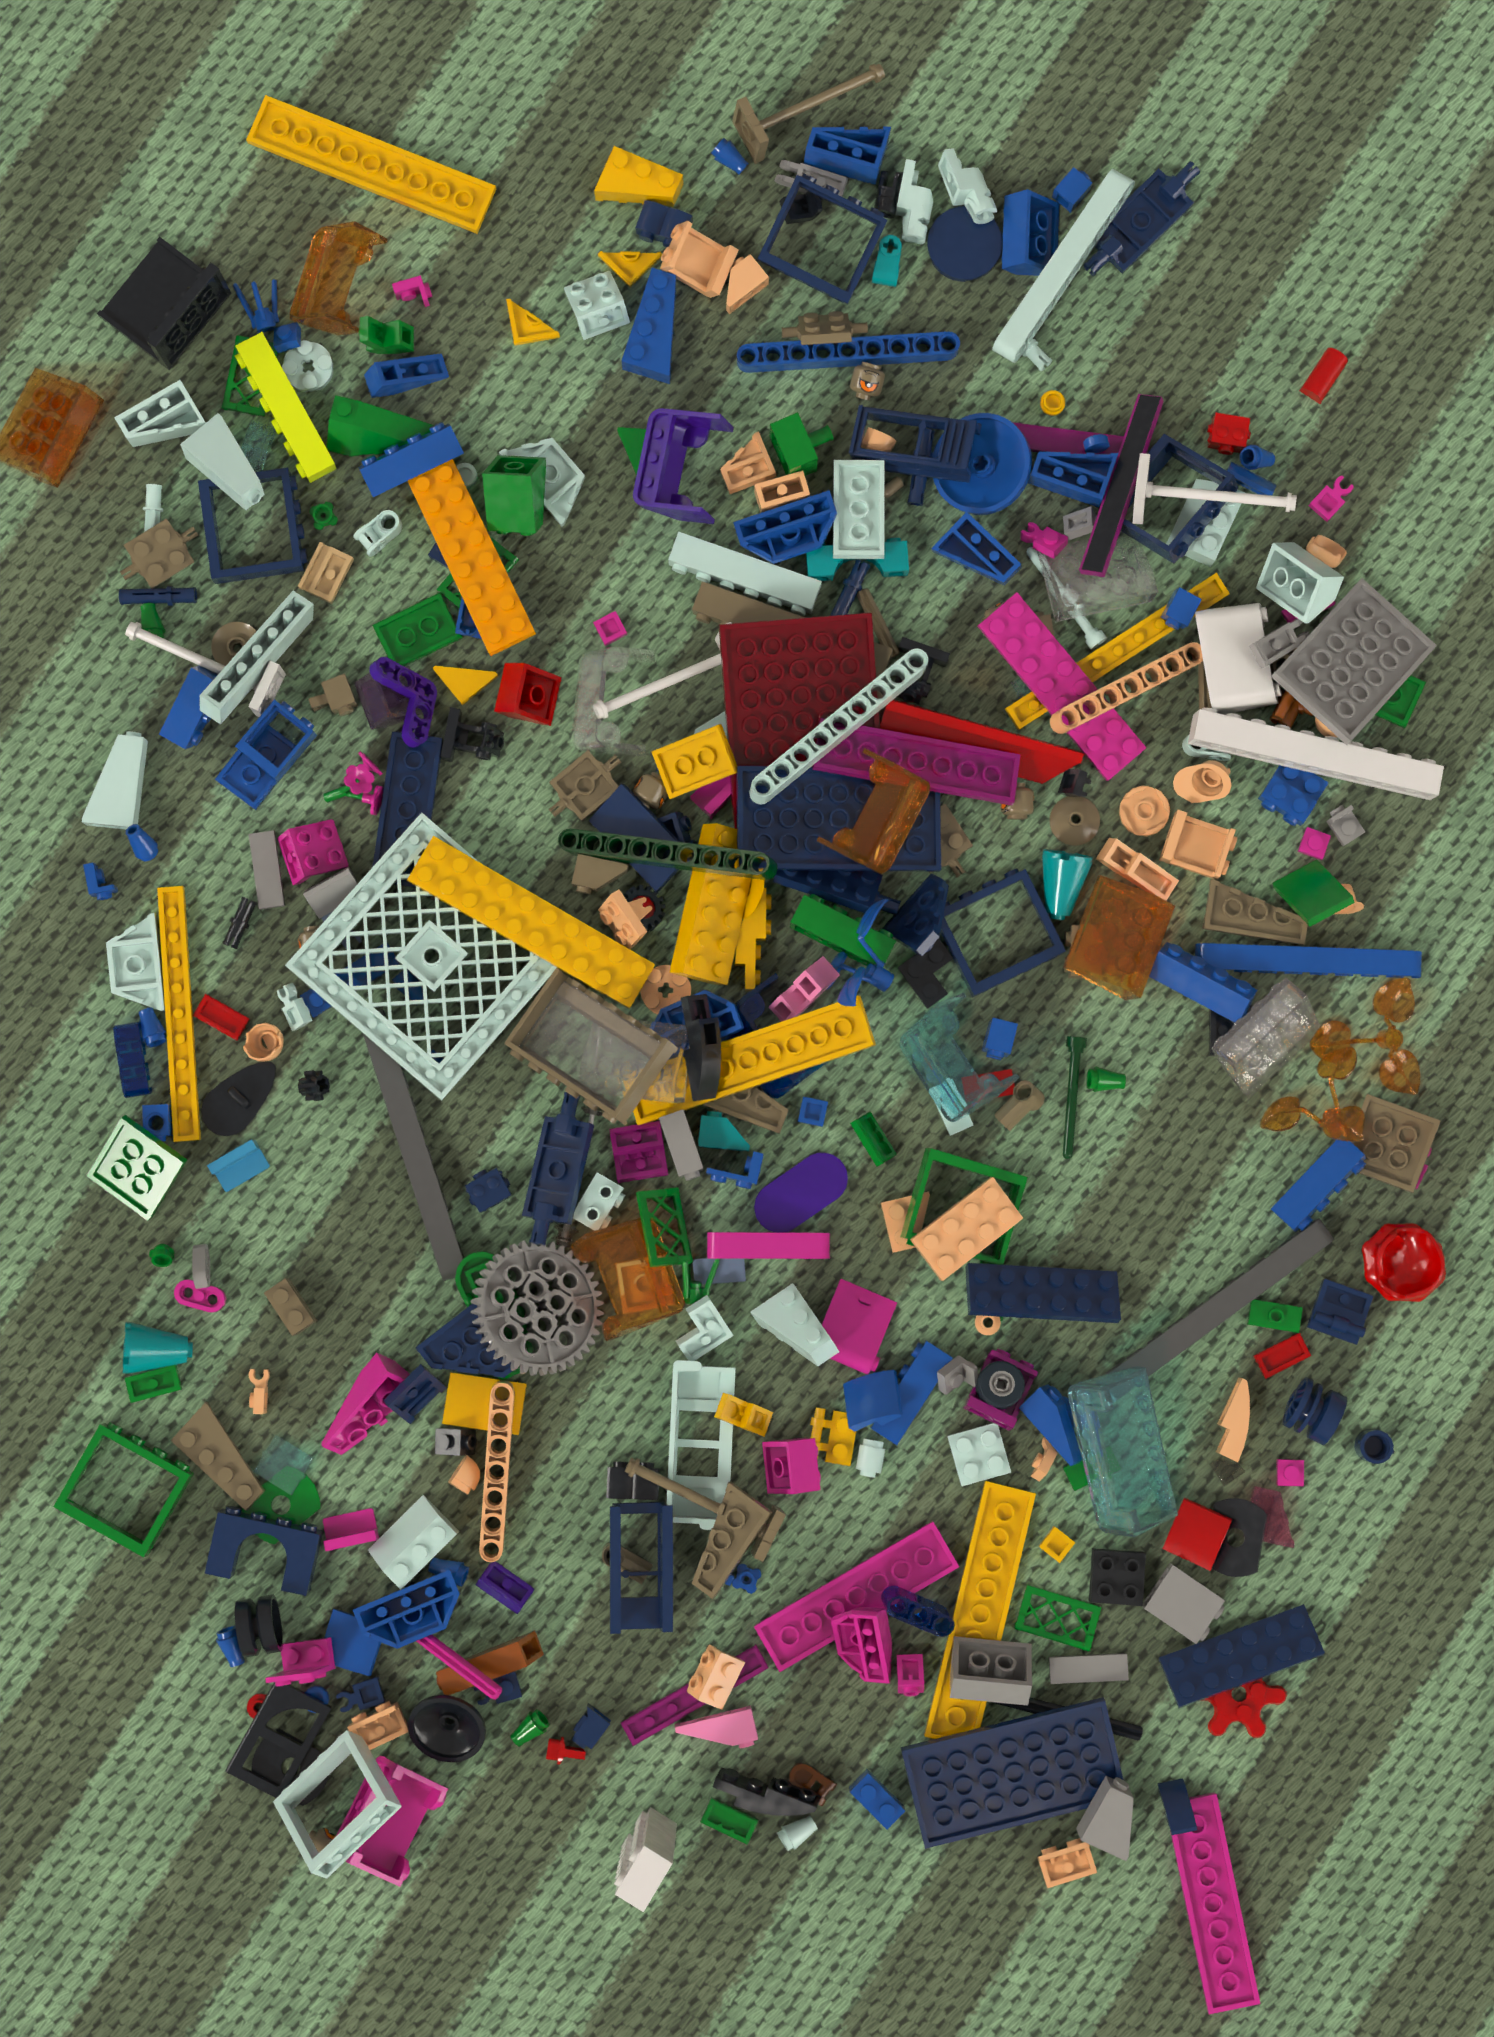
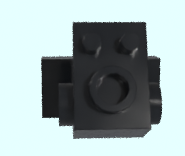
M902 637L898 648L900 652L906 654L910 650L918 648L926 652L928 656V664L922 681H915L897 696L906 702L919 704L921 697L927 698L931 683H928L927 680L933 663L946 667L950 653ZM916 660L909 661L913 667L921 666ZM896 676L895 683H901L902 679Z
M450 707L441 751L442 760L453 762L455 750L474 753L476 758L490 761L491 757H500V751L504 746V732L498 730L497 725L482 722V727L461 723V709ZM469 732L483 735L481 747L467 745Z

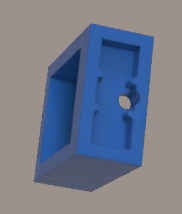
M274 699L235 747L279 782L317 735L312 730L315 726L304 717L299 720L293 715L295 710L285 701L280 704ZM278 713H280L305 735L279 767H276L255 750L252 745Z

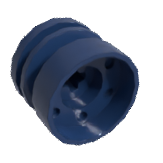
M1305 1377L1293 1391L1287 1402L1282 1425L1287 1428H1291L1294 1425V1431L1300 1433L1308 1425L1307 1438L1324 1446L1333 1436L1343 1417L1347 1405V1397L1333 1390H1329L1321 1397L1323 1385L1317 1383L1313 1386V1380Z

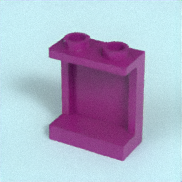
M991 1350L980 1372L990 1363L1007 1361L1021 1371L1024 1378V1392L1014 1405L999 1410L981 1401L977 1395L976 1387H972L963 1409L1010 1431L1017 1422V1415L1020 1411L1019 1407L1023 1404L1033 1380L1038 1375V1371L1033 1369L1034 1366L1024 1360L1017 1362L1011 1359V1354L1004 1350Z

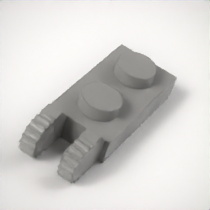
M781 160L779 165L781 169L797 173L801 177L803 173L817 179L815 184L825 188L826 184L839 190L838 195L843 197L848 182L847 177L803 163L797 164ZM778 174L774 181L791 188L795 178ZM801 187L798 190L803 193L807 192V190Z
M1297 618L1290 623L1282 625L1249 646L1261 668L1270 665L1297 648L1310 635L1307 631L1296 636L1293 629L1303 623L1300 619Z

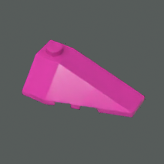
M376 1353L358 1375L323 1439L322 1447L342 1455L367 1437L366 1430L378 1423L380 1426H383L387 1423L388 1420L385 1416L393 1410L383 1400L410 1374L396 1361Z

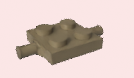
M833 311L827 315L806 313L804 316H798L797 327H782V338L797 337L801 340V345L852 342L851 336L853 334L868 333L867 322L852 323L849 321L848 313Z
M166 518L124 544V547L131 556L132 564L120 571L121 575L131 570L130 573L123 576L125 580L139 573L146 579L151 588L157 586L194 563L187 550L186 543L199 536L198 533L195 532L187 536L195 531L192 526L180 534L173 529Z
M587 750L549 782L558 793L560 799L549 808V811L556 817L567 808L573 811L583 822L599 809L619 787L612 779L610 771L622 763L620 759L614 754L613 757L603 764L596 760L590 751Z
M943 804L940 806L941 867L949 865L956 878L965 873L958 862V858L962 853L972 848L973 845L947 805Z

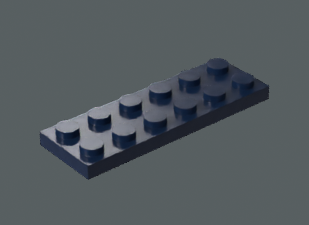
M392 731L373 866L421 813L432 821L443 738L428 736L423 744L412 748L405 744L401 732ZM414 862L403 874H411L414 869ZM407 879L401 880V886L416 888Z
M967 1263L965 1266L968 1315L1119 1323L1121 1320L1117 1271Z
M1303 1604L1159 1657V1662L1179 1709L1323 1656L1325 1652Z

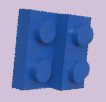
M1279 765L1258 799L1262 801L1261 805L1268 811L1274 812L1276 810L1284 815L1283 820L1293 826L1298 824L1301 826L1315 807L1328 782L1314 773Z

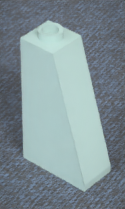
M219 413L180 444L185 458L245 510L257 504L261 497L265 495L259 478Z
M127 731L126 735L118 734L83 814L82 823L85 825L126 830L129 826L138 824L148 741L141 737V733Z

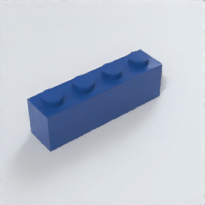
M440 422L430 427L431 432L423 436L418 433L407 438L408 443L399 447L398 444L392 445L384 450V455L378 458L372 455L362 460V465L358 468L372 496L375 497L464 454L449 423L444 425L443 422Z
M1168 942L1158 952L1148 974L1150 978L1237 1024L1246 1015L1257 992V989L1253 988L1248 982L1238 980L1229 975L1224 969L1216 968L1206 963L1203 958L1193 956L1183 951L1180 946Z
M1341 1134L1271 1210L1293 1231L1297 1232L1299 1229L1303 1231L1313 1221L1310 1217L1317 1210L1322 1212L1330 1203L1328 1198L1334 1192L1340 1193L1347 1186L1348 1182L1346 1179L1352 1173L1357 1175L1365 1167V1154Z
M926 1340L923 1344L918 1342L911 1353V1356L914 1357L909 1366L904 1364L897 1375V1378L900 1379L898 1385L903 1416L882 1426L877 1422L872 1423L870 1426L871 1429L898 1445L937 1384V1371L953 1359Z

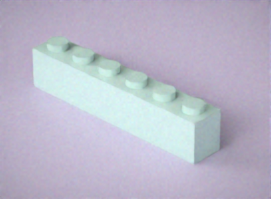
M681 532L677 534L668 559L669 565L673 566L672 570L677 573L686 574V572L696 574V578L706 583H710V580L719 582V586L729 591H733L734 588L744 591L743 595L749 598L757 599L759 596L768 599V604L779 608L782 605L791 607V612L801 616H805L806 613H812L822 581Z
M292 591L200 694V711L219 724H222L262 678L269 661L276 662L313 620L314 604L295 591Z

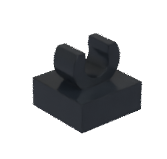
M1080 769L1064 771L1058 793L1065 796L1087 797V793L1082 790L1084 784H1091V780L1086 778L1088 773Z

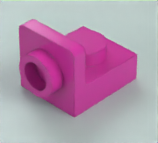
M421 275L392 284L397 300L410 301L417 297L416 294L421 293L425 307L430 306L428 298L432 297L428 282L423 283Z
M923 1654L897 1655L898 1693H903L904 1696L909 1697L923 1693Z

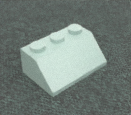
M1196 479L1192 488L1216 490L1219 485L1213 481ZM1187 498L1166 543L1168 546L1207 500ZM1226 502L1221 508L1219 515L1209 522L1203 534L1189 546L1185 556L1211 567L1242 503Z
M1294 542L1273 543L1256 589L1302 622L1309 623L1336 599L1344 576Z
M422 1495L368 1551L381 1570L401 1590L459 1533V1530Z

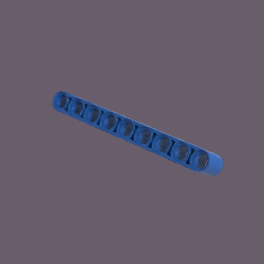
M947 331L852 337V342L810 345H801V341L752 343L742 345L738 349L737 365L743 372L754 373L851 367L861 365L862 361L874 365L948 361L954 359L958 354L960 340L955 333ZM949 342L953 344L954 349L950 351L945 350L942 344ZM919 344H926L929 350L921 352L917 349V346ZM899 345L905 351L898 354L893 352L891 348ZM869 347H876L879 353L877 355H870L867 349ZM849 348L855 354L847 357L842 354V350ZM820 350H826L830 355L827 358H820L816 353ZM799 351L805 356L800 360H796L791 355ZM776 353L780 358L777 361H770L767 359V355ZM748 354L752 355L755 359L750 363H746L741 358Z
M1216 943L1195 944V956H1199L1206 963L1225 971L1234 970V972L1251 973L1252 971H1259V973H1277L1281 971L1285 972L1284 974L1310 972V975L1335 973V976L1361 974L1362 977L1386 975L1389 978H1404V976L1421 978V951Z

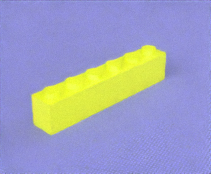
M263 332L236 345L238 354L235 355V358L241 369L247 368L250 374L247 380L253 391L258 389L261 393L262 398L259 401L266 413L269 411L272 413L274 420L271 423L277 434L283 433L286 439L283 445L289 456L295 455L299 462L295 467L301 478L307 477L308 481L312 483L336 470L333 459Z

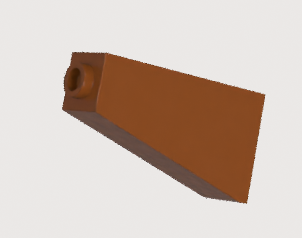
M534 1630L467 1657L465 1660L490 1679H495L529 1666L542 1657L544 1653ZM448 1665L436 1672L437 1685L444 1695H451L474 1686Z

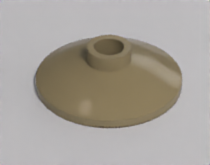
M230 622L220 627L211 643V650L215 661L226 666L237 654L234 652L235 645L240 644L244 646L256 633V630L244 622Z
M1065 797L1055 804L1050 813L1051 830L1055 837L1064 844L1072 846L1083 845L1092 840L1099 830V812L1096 806L1084 797ZM1073 815L1079 816L1080 823H1073L1071 817Z

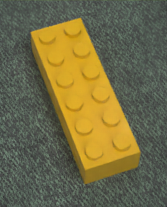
M718 823L703 824L698 844L737 849V829ZM718 855L713 856L711 865L717 862ZM692 871L669 973L713 985H728L751 878Z

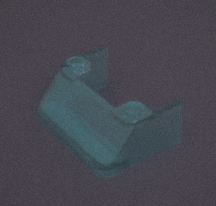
M965 993L937 1003L900 1038V1048L944 1117L950 1122H956L992 1101L1020 1078L1018 1074L999 1081L995 1075L990 1073L979 1078L952 1037L958 1032L960 1026L959 1019L953 1009L967 997Z

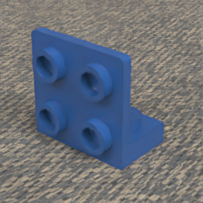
M753 1151L752 1157L747 1156L744 1172L748 1173V1177L707 1168L706 1174L711 1175V1181L726 1184V1180L729 1179L736 1181V1186L751 1189L752 1185L757 1186L764 1154Z

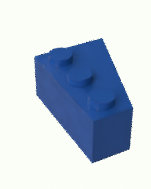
M812 127L805 150L804 164L875 185L888 146L891 127H883V129L860 127L859 130H844V127Z
M1038 452L1028 484L1099 508L1118 453L1071 454V452Z
M968 512L931 548L932 552L1004 586L1022 568L1021 563Z
M201 666L191 667L159 735L184 749L199 744L203 737L202 731L211 720L209 716L200 711V694L216 678L217 673Z

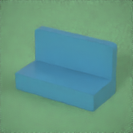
M251 1139L208 1164L207 1167L211 1174L216 1175L224 1191L228 1192L268 1169L270 1165L257 1142Z

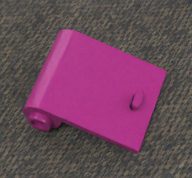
M840 1279L822 1323L823 1328L839 1350V1353L830 1359L867 1375L870 1371L875 1372L880 1361V1357L876 1355L897 1302Z

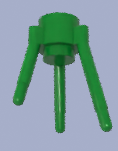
M720 1259L714 1260L705 1287H702V1282L691 1281L690 1264H687L686 1260L682 1261L683 1303L694 1304L706 1295L709 1297L710 1287Z

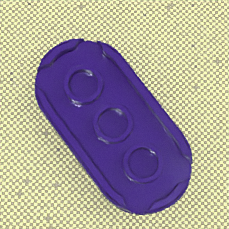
M816 1153L792 1167L758 1193L754 1205L758 1222L765 1229L775 1233H786L795 1229L843 1194L848 1182L847 1170L844 1164L832 1154Z

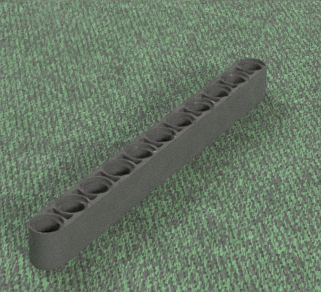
M383 1008L377 1010L384 1017L386 1016ZM363 1034L443 1281L453 1279L464 1255L460 1243L457 1242L455 1236L456 1231L452 1218L449 1217L447 1211L449 1209L444 1194L441 1193L439 1187L440 1181L436 1169L433 1168L431 1162L433 1160L429 1147L424 1140L425 1135L421 1123L416 1116L417 1110L412 1096L410 1097L408 1091L409 1086L405 1073L402 1072L401 1066Z
M1320 1218L1311 1222L1312 1225L1303 1231L1300 1230L1293 1235L1290 1241L1284 1242L1270 1252L1271 1255L1266 1258L1263 1257L1251 1266L1248 1272H1243L1233 1279L1226 1288L1218 1290L1209 1297L1207 1302L1204 1304L1202 1302L1188 1312V1316L1177 1320L1168 1327L1166 1332L1158 1334L1147 1342V1346L1142 1349L1139 1348L1126 1358L1125 1362L1117 1364L1106 1373V1376L1101 1379L1098 1378L1094 1383L1109 1404L1126 1394L1334 1240V1237Z

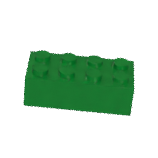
M811 894L810 897L803 896L790 922L791 929L839 953L845 952L847 957L865 966H868L870 963L876 964L858 940L859 934L856 931L862 918L857 917L854 920L847 916L848 912L835 905L833 908L824 905L825 900L814 894ZM870 928L864 939L877 957L886 963L896 940L892 939V933L880 928L879 931Z

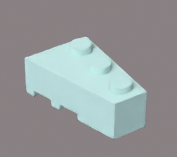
M181 380L114 417L132 447L192 435L206 423Z
M793 1283L750 1312L762 1328L773 1333L779 1340L793 1347L795 1351L817 1366L839 1353L834 1342Z

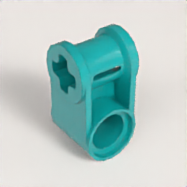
M887 235L881 239L877 261L875 260L872 283L897 287L902 243L897 236ZM890 245L893 246L892 253L887 252Z

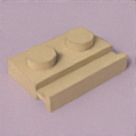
M319 542L298 588L332 604L354 558Z

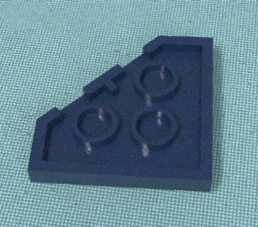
M931 873L900 907L897 915H893L882 929L892 933V939L923 956L932 949L934 943L940 937L949 885L942 878Z
M474 1304L469 1305L416 1346L417 1351L433 1369L457 1370V1372L487 1374L501 1378L506 1377L512 1372L511 1362L502 1366L503 1357L493 1359L496 1351H486L490 1345L489 1342L480 1343L484 1334H476V1331L481 1326L480 1324L472 1323V1321L478 1318V1315L471 1313L472 1310L477 1308V1305Z

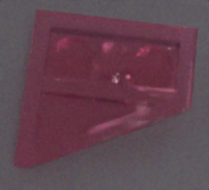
M1253 1486L1250 1501L1260 1506L1268 1514L1263 1542L1294 1548L1295 1544L1288 1526L1289 1522L1284 1511L1281 1492Z

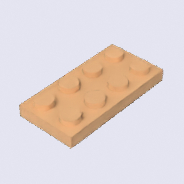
M990 1177L910 1240L940 1281H944L1021 1221L1023 1217L994 1177Z

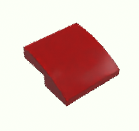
M1184 1498L1162 1549L1211 1571L1233 1519Z

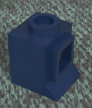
M588 1703L587 1713H584L574 1726L573 1730L575 1733L572 1740L584 1749L586 1746L592 1749L610 1725L611 1720Z

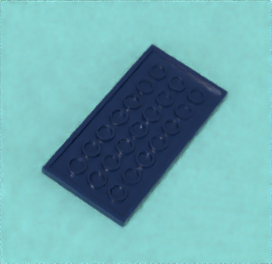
M737 766V849L765 853L776 861L778 870L941 871L939 792L812 770L813 767H810L769 802L757 804L752 801L749 794L752 780L768 766ZM782 769L775 771L778 777L784 778L788 776L787 772ZM763 785L755 787L759 793L764 794L768 792L767 787ZM742 858L737 859L738 868L742 864ZM766 861L761 862L759 870L766 868Z
M1104 1697L901 1747L925 1849L1087 1809L1105 1776L1112 1779L1117 1777L1123 1780Z

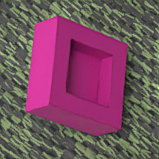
M616 611L593 622L605 646L627 635Z
M1306 827L1297 852L1322 860L1331 835Z
M1277 1459V1486H1304V1460Z

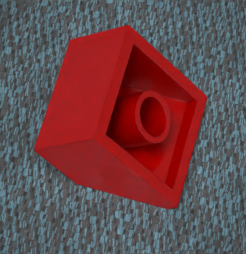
M505 663L494 712L518 720L551 726L562 677L526 663Z

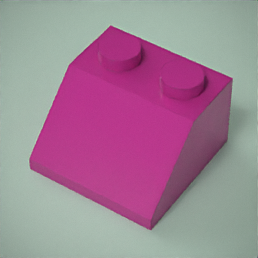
M815 1438L762 1442L768 1494H798L821 1490V1474L818 1470L817 1461L818 1447Z

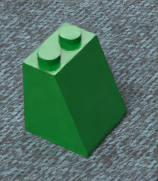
M497 455L482 473L487 531H496L498 534L516 532L524 536L536 534L543 525L546 458Z

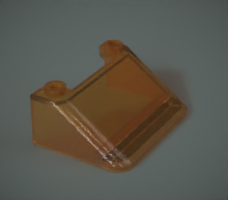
M641 1218L586 1233L571 1245L574 1256L579 1261L589 1263L596 1260L616 1315L607 1318L602 1325V1332L606 1341L619 1338L674 1316L683 1310L685 1300L672 1265L650 1267ZM650 1219L653 1236L656 1238L659 1230L656 1223ZM655 1244L657 1257H665L667 1253Z

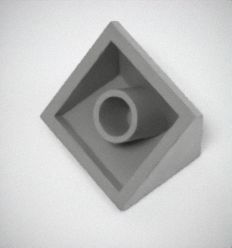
M348 866L305 890L303 895L320 919L334 911L355 888L358 882Z

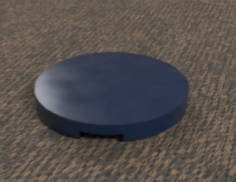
M961 206L945 211L934 221L928 234L927 248L933 266L942 275L955 281L965 282L985 276L995 267L1002 250V236L994 219L988 223L977 224L973 222L966 207Z

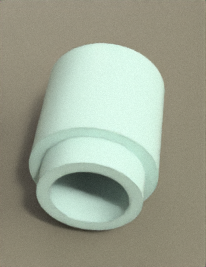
M863 1439V1444H860L856 1463V1469L861 1470L860 1475L875 1478L876 1473L881 1474L885 1449H883L884 1442Z

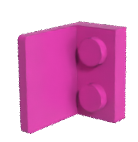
M332 819L290 828L277 838L293 885L301 884L311 876L344 869L349 866L334 820Z
M331 1637L283 1643L281 1651L283 1671L265 1677L266 1683L275 1682L276 1686L291 1684L292 1681L299 1680V1684L313 1682L317 1678L326 1677V1672L335 1669Z

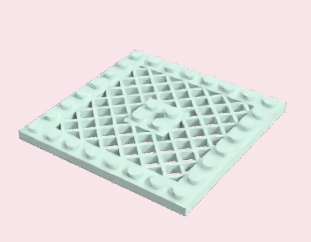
M421 813L285 966L442 1101L545 984L557 967L529 952V957H516V943L510 940L496 941V932L493 930L492 941L478 942L477 929L488 927L483 924H477V921L474 919L473 924L459 925L458 912L460 911L453 907L439 908V899L436 897L435 909H421L420 896L433 895L426 891H420V888L417 886L416 892L402 893L401 880L408 879L410 874L403 873L413 862L415 867L421 857L420 854L426 849L433 836L475 859L427 816ZM397 881L398 893L385 894ZM417 897V910H403L402 898ZM398 898L399 911L385 912L384 899ZM380 900L381 912L368 913ZM454 912L455 925L441 926L440 913ZM436 913L437 926L428 920L422 927L421 914ZM418 915L419 928H404L403 916ZM400 916V929L386 930L385 917ZM381 917L382 930L368 931L367 918ZM363 919L364 931L351 932ZM473 929L474 942L460 943L459 930ZM455 930L456 942L443 931ZM404 933H417L405 946ZM401 934L402 947L387 948L386 935ZM383 935V948L369 949L368 936ZM364 936L365 949L351 950L350 937ZM346 938L347 950L334 951ZM497 945H511L512 958H498ZM493 946L494 959L479 960V947ZM475 947L476 960L463 961L468 955L463 948ZM433 949L439 953L437 962L428 963L424 959V954L427 950ZM388 952H400L395 959L401 965L388 966ZM384 953L385 966L370 967L369 954ZM366 954V967L352 968L351 955ZM347 955L348 968L334 969L333 956ZM328 957L330 969L323 964ZM529 961L517 975L516 962ZM512 962L513 976H499L498 963ZM480 964H494L495 977L481 978ZM476 965L477 978L463 979L462 966ZM458 966L459 979L446 980ZM389 970H403L404 983L390 984ZM407 970L421 982H408ZM385 971L386 984L371 985V972ZM367 972L368 985L353 986L352 973ZM348 973L349 986L336 974ZM512 980V982L500 994L499 981ZM481 982H495L496 995L482 996ZM477 983L478 996L464 997L463 984ZM459 984L460 997L446 998L445 985ZM423 986L424 1000L409 1001L408 987ZM441 986L442 998L427 999V987L435 992ZM390 988H405V1001L391 1002ZM386 989L387 1002L373 1003L372 990ZM368 990L369 1003L355 991ZM482 1000H495L483 1013ZM478 1001L479 1014L465 1015L464 1002ZM460 1002L461 1015L447 1016L446 1003ZM442 1003L443 1016L429 1017L428 1004ZM424 1004L425 1018L410 1019L409 1005ZM391 1006H406L407 1019L392 1020ZM388 1007V1019L375 1008ZM478 1019L466 1033L465 1020ZM462 1020V1033L448 1034L447 1021ZM443 1021L444 1035H430L429 1022ZM425 1022L426 1036L412 1037L411 1023ZM393 1024H407L408 1037ZM461 1038L449 1052L448 1039ZM445 1039L446 1053L431 1054L430 1040ZM426 1040L427 1053L413 1041ZM445 1057L440 1064L433 1059Z

